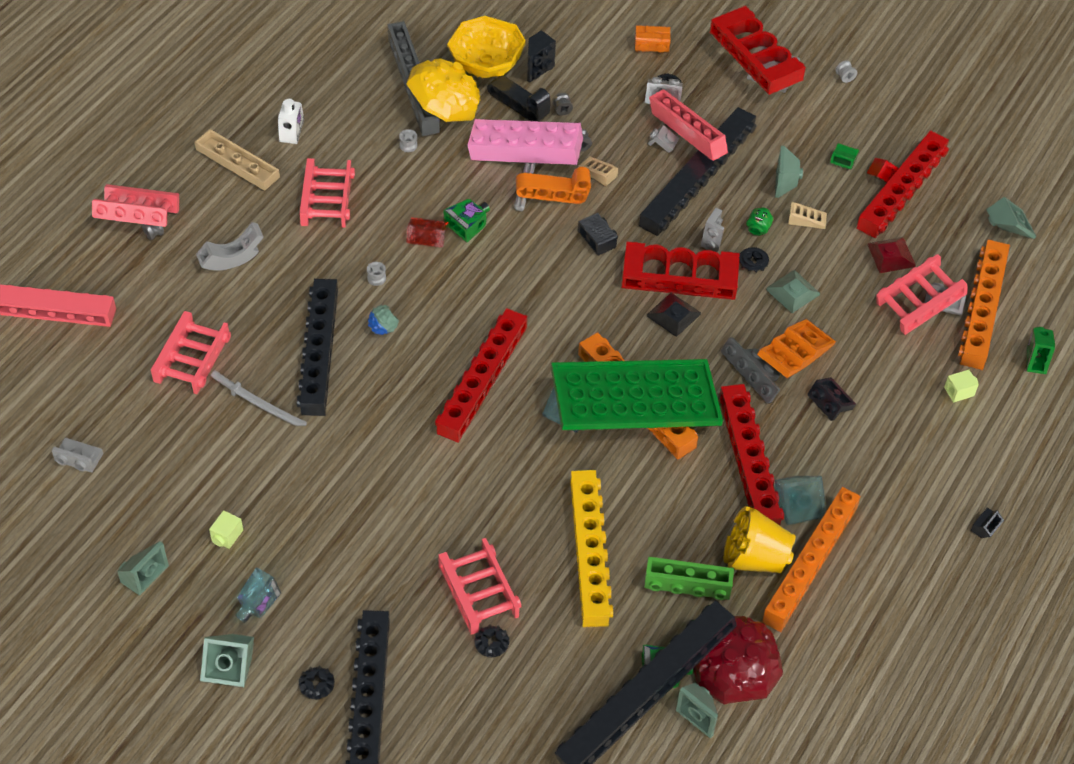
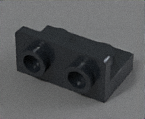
M832 377L816 380L807 394L831 421L835 420L840 412L853 410L856 406V403Z

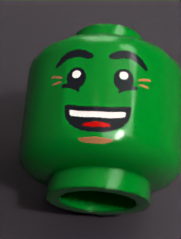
M755 208L751 211L746 225L750 233L760 236L768 233L774 219L767 208Z

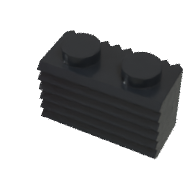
M599 213L578 221V232L597 256L616 248L618 235L614 229L611 230L606 219L601 217Z

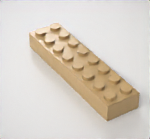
M211 129L195 141L197 151L264 191L280 178L279 169Z

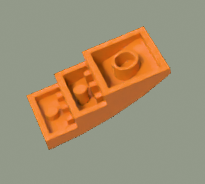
M805 319L787 327L784 334L775 337L771 344L761 348L757 355L788 378L822 356L836 341Z

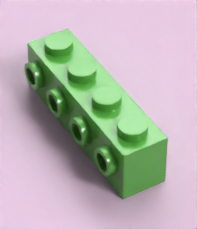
M648 557L644 588L652 591L662 590L674 594L684 593L695 597L705 596L713 597L717 600H730L734 568Z

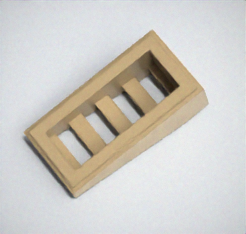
M590 156L578 166L587 167L590 170V177L604 186L610 184L618 176V168Z
M791 202L788 224L825 229L827 213Z

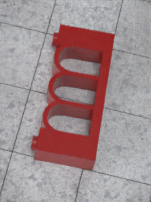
M746 5L711 19L710 33L768 95L804 80L806 68L804 64L796 57L792 58L791 52L787 48L777 46L776 36L770 32L763 31L762 22L755 18V14ZM741 33H753L741 39L736 38ZM756 47H766V49L754 54L749 51ZM771 61L781 62L767 69L763 66Z
M626 242L622 288L735 300L738 287L740 253L721 251L718 254L715 251L703 250L695 255L692 250L684 247H678L669 252L660 245L645 247V243ZM649 260H658L664 264L665 274L642 272L643 265ZM678 262L689 265L692 271L691 277L669 275L670 266ZM702 265L712 266L718 272V280L696 278V269Z

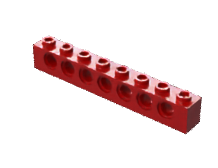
M930 130L859 216L856 229L875 239L880 233L883 234L888 223L894 221L898 210L902 211L907 199L911 200L915 189H919L924 178L927 179L930 176L932 168H936L940 163L941 157L947 155L949 139Z
M507 308L502 315L498 316L495 328L490 329L488 339L481 344L479 354L473 357L470 369L464 372L462 382L454 388L451 400L448 399L446 401L443 413L437 416L435 425L437 426L438 435L459 443L525 333L528 316Z
M744 384L721 386L719 401L748 507L756 509L778 525H781V521L784 520V511L782 508H779V494L773 487L774 476L772 473H769V459L764 455V441L760 440L759 437L760 427L754 420V407L750 406V392L746 391Z

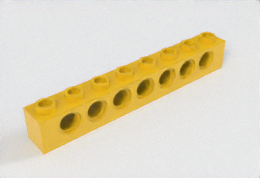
M596 470L571 471L570 485L583 627L609 626V618H613V605H609L608 599H611V586H607L606 581L610 579L609 567H605V562H608L607 549H603V544H606V532L601 529V526H604V513H600V508L603 507L602 495L598 496V491L601 490V480L596 477Z

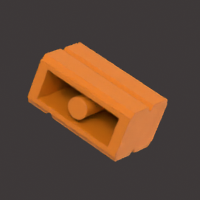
M636 25L635 51L669 52L670 27Z

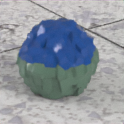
M386 304L374 307L369 314L368 326L372 328L375 334L384 335L389 332L391 333L398 326V318L391 313L390 309H388L390 307Z

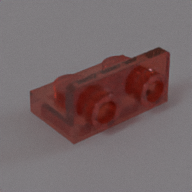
M412 217L407 225L406 242L442 248L444 246V237L448 230V222Z

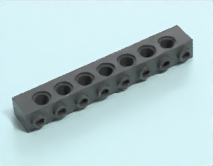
M404 21L387 24L388 40L421 134L426 136L440 133L439 118L422 108L406 84L411 69L419 64Z

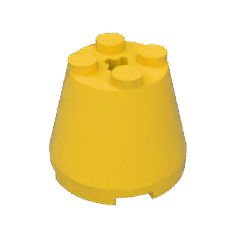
M747 506L743 507L734 519L736 525L733 527L731 535L727 536L724 548V563L728 564V568H734V570L782 573L785 565L791 564L794 553L791 550L796 535L790 533L756 509Z

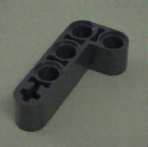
M504 75L497 77L487 85L490 95L529 121L539 122L550 113V95L544 88H540L532 94Z

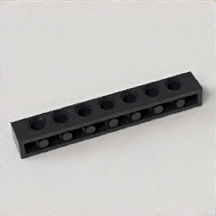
M314 278L313 286L309 288V297L312 300L308 301V313H310V316H306L308 332L304 333V343L307 345L302 350V358L305 359V362L301 363L300 372L303 375V379H299L301 395H297V407H300L301 415L326 416L338 283L337 279Z
M363 610L362 619L358 618V632H361V637L356 638V651H359V658L355 657L354 671L358 672L357 677H353L352 690L356 691L355 698H351V711H354V718L349 719V732H352V739L347 740V753H350V760H346L345 764H379L390 627L389 611ZM370 634H377L374 637L368 636ZM369 653L375 654L374 656H367ZM367 673H373V674H374V675H372V676H365V674H367ZM365 693H372L369 697L363 696ZM364 713L371 714L369 717L361 716ZM362 734H369L367 738L359 737ZM363 754L368 756L365 759L357 758L358 756Z

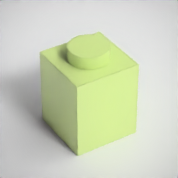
M970 370L949 375L944 388L954 403L975 396L979 384L977 378L972 375Z
M223 510L209 529L212 542L217 546H224L230 549L243 531L241 518Z

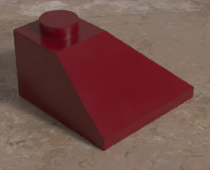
M903 237L870 242L867 245L879 273L909 269L916 266Z

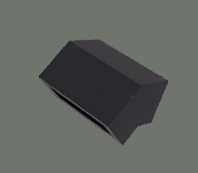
M986 508L973 524L971 532L981 538L991 537L1003 523L1004 519L997 510L992 511Z

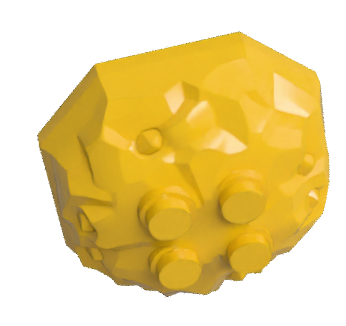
M482 16L461 22L447 43V47L453 56L454 62L460 63L469 74L481 78L503 76L514 67L521 56L526 40L516 24Z
M434 59L433 61L427 60L419 63L411 69L406 84L424 110L446 122L469 121L475 118L480 101L479 89L476 87L473 77L466 75L460 63Z

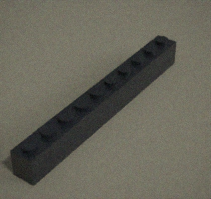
M737 107L717 129L725 135L728 153L712 161L698 150L642 211L639 227L656 236L665 231L669 223L678 217L682 208L685 209L691 198L697 196L700 188L707 185L709 178L716 175L719 167L725 165L728 157L731 154L733 155L738 146L745 142L747 136L755 131L756 116Z
M716 600L711 605L705 606L695 620H691L680 634L675 635L671 639L668 646L659 650L648 665H643L632 680L626 681L616 695L609 697L606 704L590 716V720L583 726H579L571 738L558 746L555 755L559 763L594 764L737 627L735 616Z

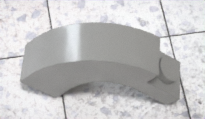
M252 222L235 241L227 244H215L206 241L196 255L201 268L216 271L227 270L240 266L256 256L259 252L257 245L264 237L259 225Z

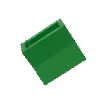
M838 143L830 163L852 170L858 158L859 150Z

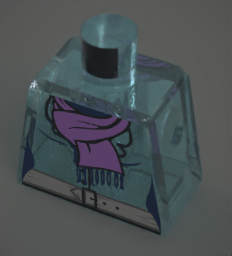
M257 567L255 568L237 597L242 606L236 614L237 618L246 623L252 614L261 618L281 595L274 577Z

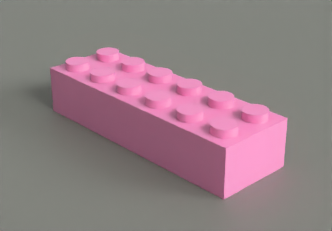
M475 119L468 141V149L471 160L577 165L583 142L581 123Z

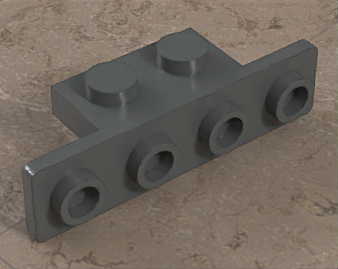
M730 337L721 349V353L767 404L772 403L780 391V388L773 381H776L780 374L757 355L758 349H743L733 337Z

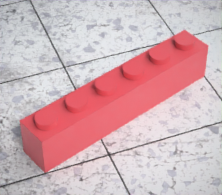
M663 89L649 97L652 114L712 161L728 153L725 135Z
M0 285V315L111 327L116 312V305L112 296Z

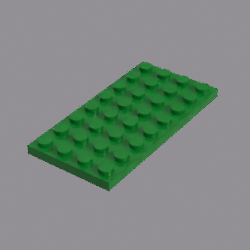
M708 359L551 363V373L562 430L722 426L723 418Z

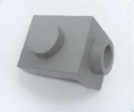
M663 125L659 129L655 128L650 133V140L647 144L651 146L656 142L670 153L680 138Z

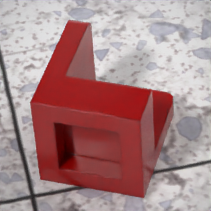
M875 158L867 174L887 183L899 168L887 160Z

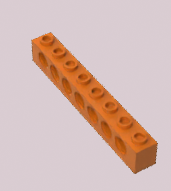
M987 240L986 246L981 247L979 257H982V260L978 261L976 268L979 274L976 273L973 282L976 288L973 287L970 296L973 302L970 301L967 310L970 316L966 317L964 327H967V331H963L961 338L964 345H960L958 356L961 357L960 365L983 370L985 366L1010 248L1009 244Z
M598 332L579 343L578 355L584 362L625 361L619 351L614 350L608 340L603 338ZM690 427L648 428L677 460L697 447L698 435Z
M844 487L840 489L766 607L762 623L782 632L856 512L860 495Z

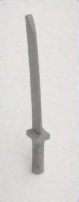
M216 370L212 372L211 377L229 388L231 395L235 396L238 394L254 405L293 425H307L306 421L271 405L241 387L240 382L234 384V382L225 378Z

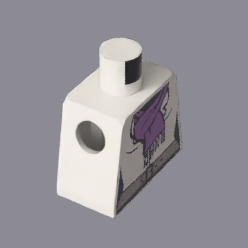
M292 99L283 101L278 117L279 142L298 143L304 122L303 109L300 102H294Z

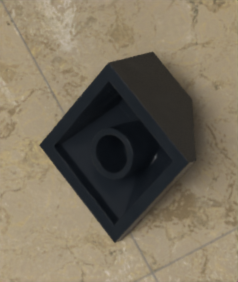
M671 292L647 314V317L677 337L701 315V312Z

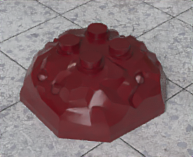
M735 616L737 627L693 668L696 684L706 688L710 695L722 704L765 699L783 676L780 653L772 631L765 624L753 621L750 617Z

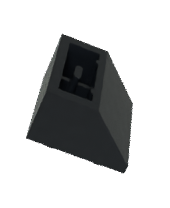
M542 30L529 38L527 81L529 83L555 67L556 41Z

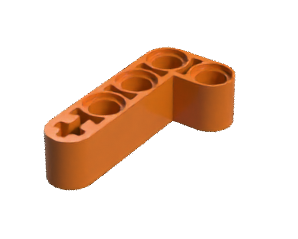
M587 167L576 168L572 178L532 173H520L516 176V193L522 198L581 204L586 201L591 188L590 170Z

